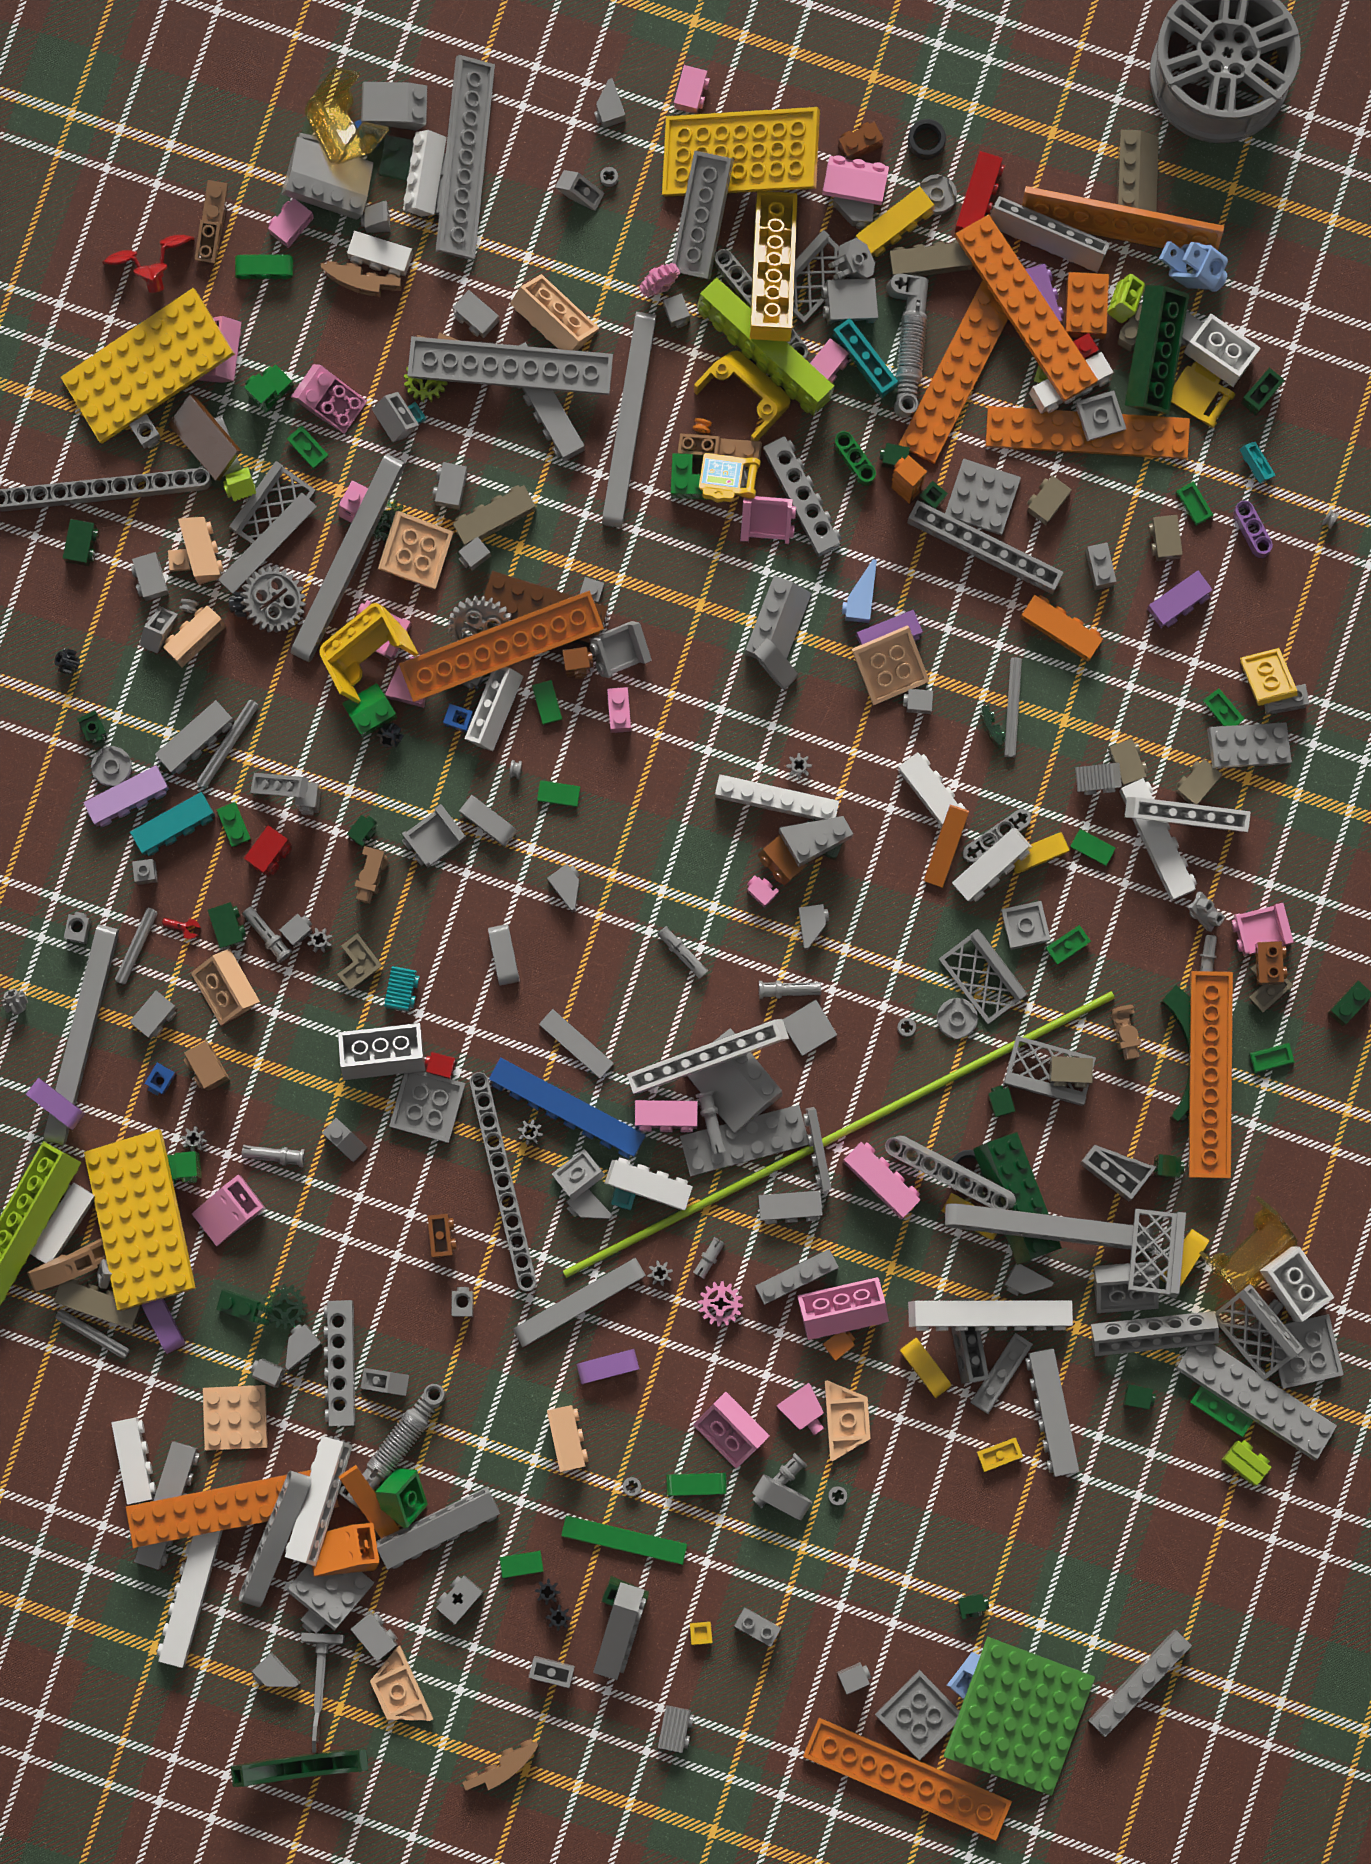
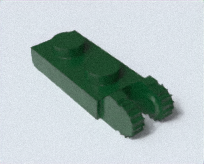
M224 1289L221 1290L216 1310L267 1326L270 1321L257 1315L259 1310L264 1313H272L273 1308L261 1304L260 1301Z

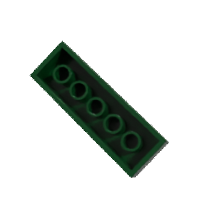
M1145 285L1125 406L1148 413L1169 414L1190 294L1166 286Z
M1018 1132L973 1148L983 1177L1014 1194L1016 1199L1015 1205L1008 1210L1049 1215ZM1002 1196L1000 1200L1001 1203L1005 1206L1006 1200ZM1006 1235L1017 1265L1062 1248L1060 1241Z

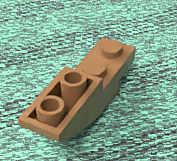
M211 180L207 182L195 260L215 263L227 207L228 183Z
M327 261L326 264L321 263L322 272L327 277L357 293L381 297V289L401 291L402 288L401 278H398L397 275L387 274L386 277L370 272L363 275L362 267L355 263H347L346 265H338L334 261Z
M680 433L678 454H693V457L703 459L705 453L739 458H757L760 460L762 443L760 441L722 439L719 436Z
M102 1238L67 1256L61 1255L27 1272L34 1291L37 1292L56 1286L98 1268L97 1265L100 1264L101 1260L106 1259Z
M532 1739L520 1743L521 1747L516 1750L510 1747L501 1751L502 1756L498 1757L500 1766H497L495 1763L486 1767V1772L478 1775L476 1771L465 1776L467 1779L463 1781L465 1790L486 1783L488 1790L509 1779L533 1755L539 1745L538 1740L533 1742Z

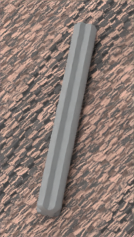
M1016 657L1010 660L1004 756L1008 758H1013L1016 755L1022 659Z
M253 700L247 702L197 780V784L200 787L207 788L257 710L258 704Z

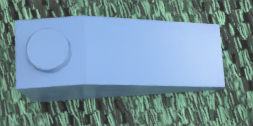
M873 559L849 594L847 602H843L842 614L846 615V621L870 622L877 560Z

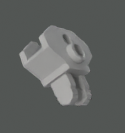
M855 238L840 245L838 258L829 263L828 266L829 268L839 267L840 272L835 273L833 276L835 280L842 276H847L851 279H865L873 275L875 262L867 244Z

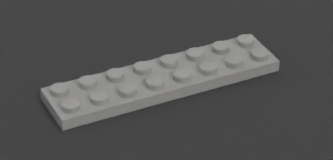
M1214 1344L1189 1346L1175 1368L1314 1461L1318 1459L1337 1425L1269 1380H1263L1257 1372Z

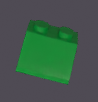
M377 683L358 694L361 702L356 703L349 699L342 703L362 738L380 729L384 723L388 724L398 718Z
M396 1468L375 1492L381 1510L403 1528H408L428 1505L417 1470Z

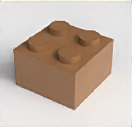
M206 1040L184 1052L186 1055L184 1062L189 1070L191 1069V1071L196 1073L194 1079L199 1088L201 1087V1089L209 1092L230 1080L211 1044Z

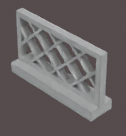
M825 230L795 260L793 300L795 308L793 307V314L803 323L825 300L822 297L819 300H811V289L824 287V274L840 272L838 266L835 267V271H824V260L834 259L835 261L838 258L837 252L839 253L840 248ZM827 243L834 248V256L823 257V248ZM812 260H820L821 271H810V262ZM807 274L808 286H797L796 277ZM810 274H821L822 285H811ZM842 276L836 280H843L845 277ZM797 289H808V300H797ZM797 303H808L809 312L805 316L798 311Z
M275 461L256 488V494H252L229 526V529L253 544L255 540L252 538H258L261 535L259 534L257 523L269 521V525H271V520L278 518H271L269 506L281 505L283 513V504L292 503L296 499L295 488L304 487L309 491L306 496L308 499L313 495L315 489ZM282 473L290 477L291 486L280 487L279 478ZM292 488L294 500L282 501L280 490ZM278 491L280 502L268 504V493ZM266 507L268 518L257 520L255 511L258 508ZM253 516L254 521H249L250 518ZM255 523L257 535L248 536L242 532L247 524Z
M979 929L975 930L939 958L988 1024L1028 995ZM970 940L976 946L975 955L963 954L964 945ZM961 948L960 953H955V951ZM978 950L982 954V956H977ZM952 954L960 955L959 966L951 967L945 959ZM962 956L974 957L973 970L961 968ZM977 958L985 959L988 962L987 972L975 970ZM990 966L995 971V973L990 972ZM952 969L958 970L957 975L955 974V972H954ZM961 970L972 972L971 984L961 982L959 979ZM975 972L987 974L985 986L973 984ZM989 974L998 975L1000 978L999 988L988 986ZM1003 983L1007 987V989L1002 988ZM965 985L970 986V992L965 987ZM973 987L985 988L983 1000L974 999L972 996ZM987 989L999 990L997 1002L986 1001ZM1001 991L1010 992L1015 999L1009 1004L1000 1003ZM977 1002H982V1008ZM985 1003L997 1004L996 1013L990 1018L984 1012ZM999 1005L1005 1006L1001 1010H999Z
M1016 1036L1003 1084L1083 1106L1089 1084L1081 1092L1074 1090L1070 1083H1067L1070 1088L1056 1087L1054 1083L1044 1082L1047 1078L1049 1080V1074L1043 1064L1049 1061L1050 1058L1041 1062L1036 1051L1041 1048L1048 1049L1051 1057L1064 1053L1068 1057L1093 1058V1067L1096 1057ZM1019 1041L1027 1043L1031 1052L1021 1056L1017 1050ZM1033 1053L1039 1064L1028 1069L1023 1058ZM1021 1060L1026 1071L1020 1075L1011 1073L1013 1064ZM1041 1066L1046 1077L1041 1080L1034 1079L1030 1071Z
M1135 1209L1128 1291L1168 1295V1297L1177 1298L1180 1290L1186 1213ZM1139 1215H1147L1152 1220V1223L1144 1228L1139 1223ZM1161 1218H1172L1171 1227L1167 1230H1164L1158 1221ZM1154 1224L1162 1232L1155 1239L1146 1231ZM1142 1233L1150 1240V1243L1143 1249L1137 1243V1237ZM1162 1236H1165L1170 1242L1169 1247L1164 1251L1156 1243ZM1152 1244L1160 1252L1153 1260L1145 1252ZM1141 1253L1149 1261L1142 1268L1135 1262V1258ZM1161 1256L1168 1262V1266L1162 1271L1154 1263ZM1149 1265H1152L1159 1273L1151 1280L1143 1272ZM1139 1273L1147 1281L1142 1287L1133 1286L1134 1277ZM1161 1276L1166 1282V1289H1157L1152 1282Z
M1251 1284L1215 1312L1219 1327L1263 1380L1267 1379L1304 1349ZM1239 1298L1245 1303V1311L1235 1310V1302ZM1222 1312L1231 1313V1323L1224 1322L1219 1317V1314ZM1235 1314L1245 1315V1325L1234 1324ZM1249 1316L1256 1317L1259 1320V1327L1249 1326ZM1234 1328L1244 1329V1339L1237 1338L1234 1335ZM1248 1330L1258 1331V1341L1248 1340ZM1262 1332L1269 1333L1272 1336V1343L1262 1342ZM1248 1344L1258 1345L1257 1355L1248 1352ZM1262 1346L1272 1348L1271 1357L1261 1356ZM1276 1348L1283 1349L1288 1356L1285 1359L1275 1358ZM1261 1360L1271 1361V1370L1267 1373L1261 1367Z

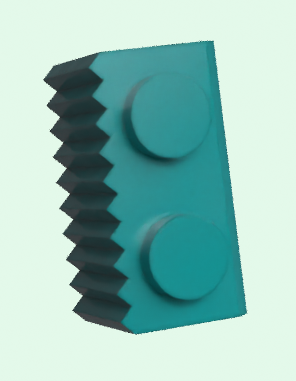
M391 967L384 1003L385 1008L409 1012L410 1008H414L416 996H413L414 988H418L420 976H417V971Z

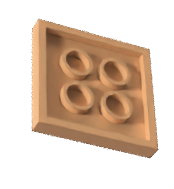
M396 511L378 569L430 589H436L453 531Z
M908 625L852 649L873 705L930 682Z
M266 1385L203 1388L205 1450L268 1448Z

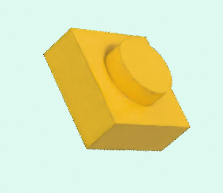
M711 1622L690 1623L692 1645L712 1643Z

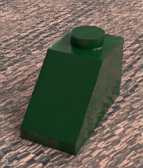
M1158 1154L1154 1157V1166L1156 1168L1153 1172V1177L1178 1179L1181 1174H1184L1185 1165L1184 1162H1181V1157Z

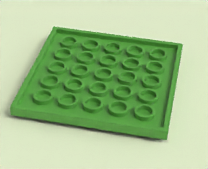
M987 1636L944 1757L1052 1796L1095 1676Z

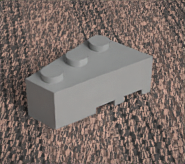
M844 816L779 828V834L798 867L853 837V832Z
M1096 1145L1089 1150L1079 1163L1128 1202L1135 1196L1156 1168V1166L1145 1164Z

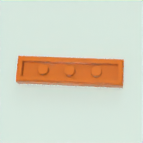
M949 805L923 881L943 888L969 814L968 810Z
M356 1465L338 1476L368 1521L373 1523L374 1529L381 1539L400 1529L397 1523L381 1510L375 1491Z

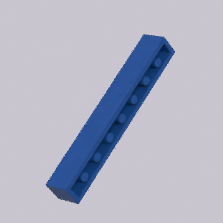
M501 1057L489 1077L492 1087L500 1091L503 1088L510 1091L509 1096L519 1101L521 1098L529 1101L527 1105L535 1110L539 1108L546 1110L545 1115L554 1120L557 1117L565 1121V1126L573 1130L575 1127L583 1130L582 1135L593 1139V1137L600 1139V1144L609 1149L612 1146L619 1149L618 1154L627 1159L630 1156H636L646 1137L640 1131Z

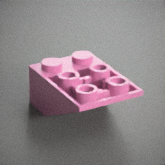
M316 364L312 365L291 396L304 408L343 434L346 433L367 402V400L323 366Z
M237 1175L196 1209L192 1215L214 1244L218 1246L266 1208L242 1176Z

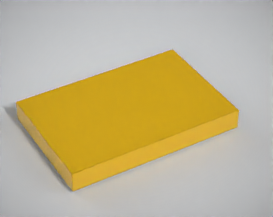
M1279 648L1240 658L1241 666L1258 706L1298 696L1296 686Z

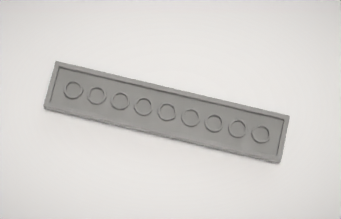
M458 55L455 61L436 251L472 260L475 259L495 64Z
M411 336L407 376L408 378L610 395L613 354Z

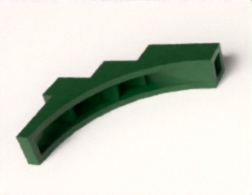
M1175 985L1161 1003L1169 1010L1180 1026L1189 1055V1075L1186 1088L1179 1105L1170 1116L1176 1123L1179 1120L1183 1122L1189 1115L1190 996Z
M341 1749L230 1766L233 1787H246L311 1776L368 1771V1757L366 1749Z

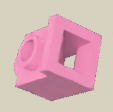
M754 876L747 883L749 886L747 892L764 908L779 894L777 888L774 891L771 889L773 887L772 884L765 878L761 880L759 877Z

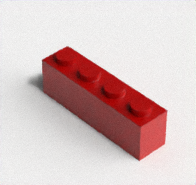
M982 151L979 152L955 231L959 232L985 217L986 213L990 214L993 203L989 201L991 195H996L999 186L996 183L997 176L1002 177L1005 165H1002V157Z

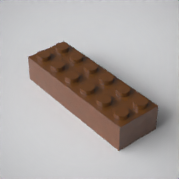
M495 571L491 572L484 594L485 601L488 602L490 598H493V604L500 602V609L507 607L505 614L511 613L510 620L573 597L572 595ZM595 603L604 627L609 612L608 606ZM603 630L572 642L590 647L591 642L589 638L601 634Z

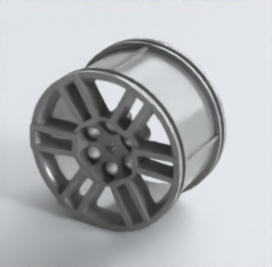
M1177 0L1163 21L1158 41L1152 54L1149 71L1151 91L1163 116L1184 134L1210 143L1239 141L1256 134L1266 127L1281 109L1299 66L1300 38L1298 28L1291 13L1280 0ZM1219 14L1218 21L1213 23L1205 17L1207 15ZM1229 15L1236 16V19H1229ZM1192 21L1202 30V33L1200 34L1186 23ZM1245 21L1252 23L1256 27L1251 28ZM1177 32L1196 46V51L1169 59V39ZM1220 34L1224 39L1221 41L1216 40L1214 35ZM1263 35H1266L1269 38L1268 40L1259 42L1258 37H1261ZM1240 37L1244 42L1237 43L1234 38ZM1276 49L1280 60L1281 72L1261 60L1260 55ZM1202 50H1209L1212 55L1207 56ZM1223 54L1230 55V58L1224 57ZM1248 55L1252 60L1244 61L1242 56ZM1192 63H1196L1198 66L1175 77L1172 74V70ZM1210 68H1216L1219 72H1213ZM1230 71H1237L1239 75L1231 74ZM1255 71L1261 73L1276 83L1277 87L1275 89L1271 88L1253 73ZM1205 76V79L1210 82L1206 105H1202L1190 98L1181 87ZM1243 81L1263 96L1264 99L1251 107L1237 110L1235 108L1237 85ZM1220 85H1226L1224 110L1216 108Z

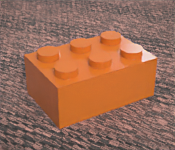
M1068 273L1064 329L1070 338H1080L1089 333L1092 339H1105L1107 332L1109 274Z

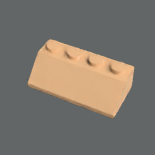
M542 274L521 286L510 302L518 313L524 316L533 327L539 330L558 349L578 351L599 330L597 325Z

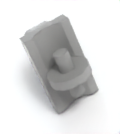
M1198 892L1193 903L1188 906L1191 917L1198 919L1207 931H1212L1214 926H1220L1225 919V916L1214 907L1211 899H1207L1202 892Z

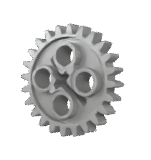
M271 566L267 567L266 570L261 568L258 570V573L254 572L251 574L252 578L246 579L248 584L242 586L246 592L240 594V596L245 598L240 604L247 607L243 612L250 613L247 620L253 618V626L260 623V630L267 626V632H271L273 627L276 633L280 629L285 631L288 629V626L292 627L295 625L294 621L300 620L298 615L304 613L300 607L306 605V603L301 601L306 595L299 592L303 587H297L299 579L293 581L294 574L292 573L287 576L286 569L280 573L279 567L274 568L273 571ZM272 581H274L278 585L277 590L272 588ZM283 589H286V593L277 598L273 603L269 604L263 610H260V607L264 603L272 599L273 596L277 595ZM256 593H260L262 595V601H259L257 599ZM284 598L289 600L290 606L284 604ZM269 609H271V610L274 611V613H275V617H274V618H272V617L269 615V613H268V610H269Z
M474 596L472 602L469 598H466L465 604L460 601L458 607H454L453 613L450 614L448 634L452 635L451 642L459 641L511 621V613L505 614L507 607L500 609V602L493 604V598H490L488 602L485 601V596H482L481 601H478V598ZM471 614H476L479 617H473ZM490 621H496L498 624H492ZM464 631H470L472 634H467Z

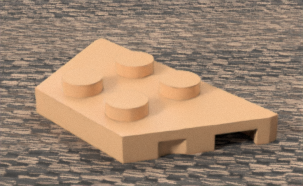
M825 1381L830 1461H834L871 1439L868 1397L830 1381Z
M400 1645L370 1680V1683L387 1720L431 1721L433 1716Z

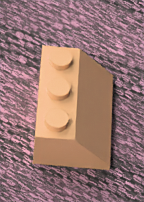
M204 517L178 519L193 575L197 583L200 585L218 580L222 576L221 572H224L221 560L217 561L215 554L219 550L216 541H212L210 534H213L211 522H207Z
M208 605L205 608H199L194 614L195 617L190 622H184L179 628L180 631L175 636L171 635L164 642L163 648L181 667L185 666L226 627L221 617Z
M230 949L211 956L191 972L221 1026L247 1012L260 1002Z
M573 1405L547 1410L560 1472L585 1467V1462L589 1460L586 1449L582 1450L581 1442L584 1441L582 1429H578L576 1421H580L578 1409H573Z

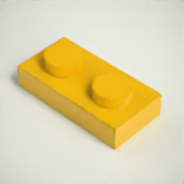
M1016 1437L977 1452L984 1472L1023 1457Z

